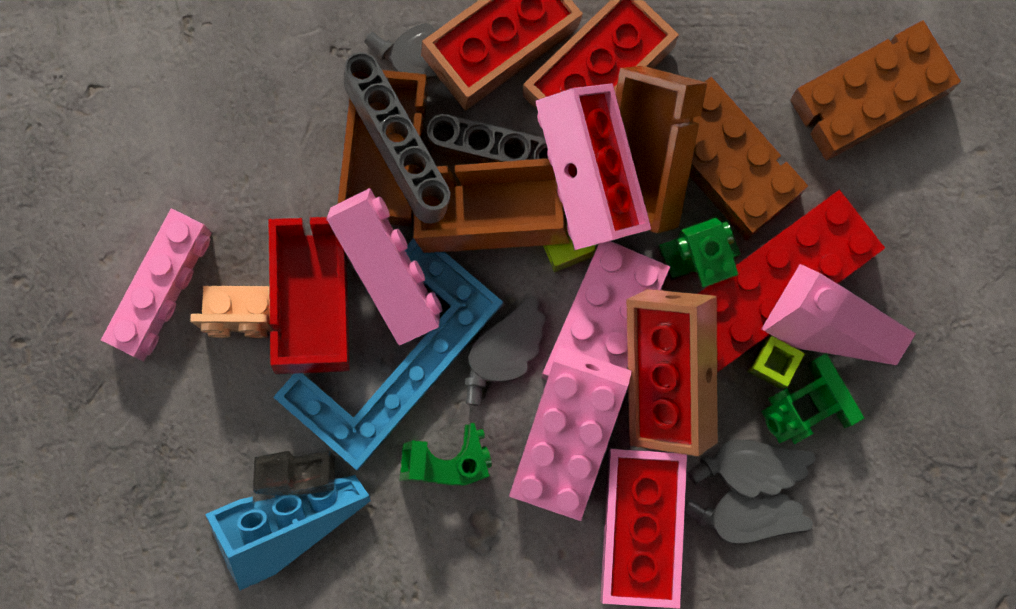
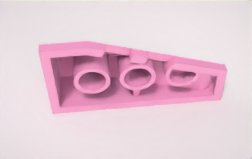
M801 264L762 327V330L794 348L892 365L899 363L916 333L821 273Z

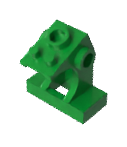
M713 218L682 229L677 239L658 246L664 264L670 266L668 275L671 281L697 272L701 285L704 288L738 275L734 258L739 257L741 253L728 220L720 222L717 218Z
M827 353L807 364L816 381L793 394H790L787 388L768 398L771 406L761 411L768 430L776 437L779 444L788 439H791L793 444H796L814 433L810 427L836 413L844 428L865 419ZM808 394L818 414L802 421L792 402Z
M475 423L465 424L461 451L451 460L435 457L427 447L428 442L412 440L403 443L399 481L465 486L489 477L488 468L492 467V461L488 448L486 446L481 447L480 439L485 438L483 429L476 430ZM463 461H465L468 465V471L466 473L462 469Z

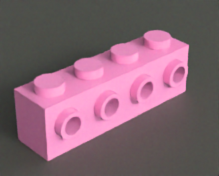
M369 188L331 207L327 221L400 346L438 328L440 313L443 310L434 292L428 293L424 286L425 276L416 260L411 262L405 252L408 247L403 234L399 229L393 230L387 219L390 217L384 200L380 196L375 198Z
M172 208L170 209L101 341L143 362L147 355L153 352L158 343V334L163 324L169 321L175 311V302L181 290H184L192 279L193 268L198 258L202 257L209 247L212 232L204 224Z

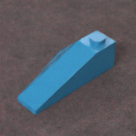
M356 475L331 480V487L326 489L304 491L288 495V492H275V498L254 502L253 497L239 499L205 515L226 565L239 590H242L277 574L371 500Z

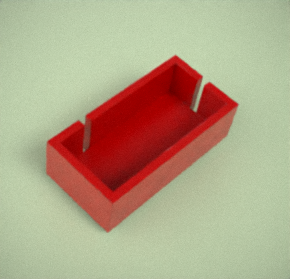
M310 217V227L313 235H306L302 218L268 219L270 326L273 330L270 332V365L274 373L295 374L350 371L346 252L328 223L327 217Z

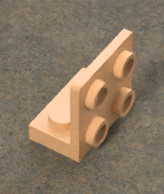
M203 286L202 314H191L190 322L199 327L201 332L208 333V337L228 338L230 337V332L245 333V337L266 338L267 332L273 331L270 326L269 286Z

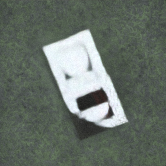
M290 451L255 457L253 491L256 494L299 495L334 491L335 456L330 451L294 457Z

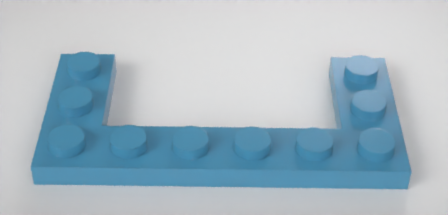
M414 238L407 245L408 249L405 252L411 262L416 260L425 276L423 284L450 306L440 318L439 327L428 332L354 417L303 373L293 374L273 397L357 471H359L503 305L501 299L447 253H423Z

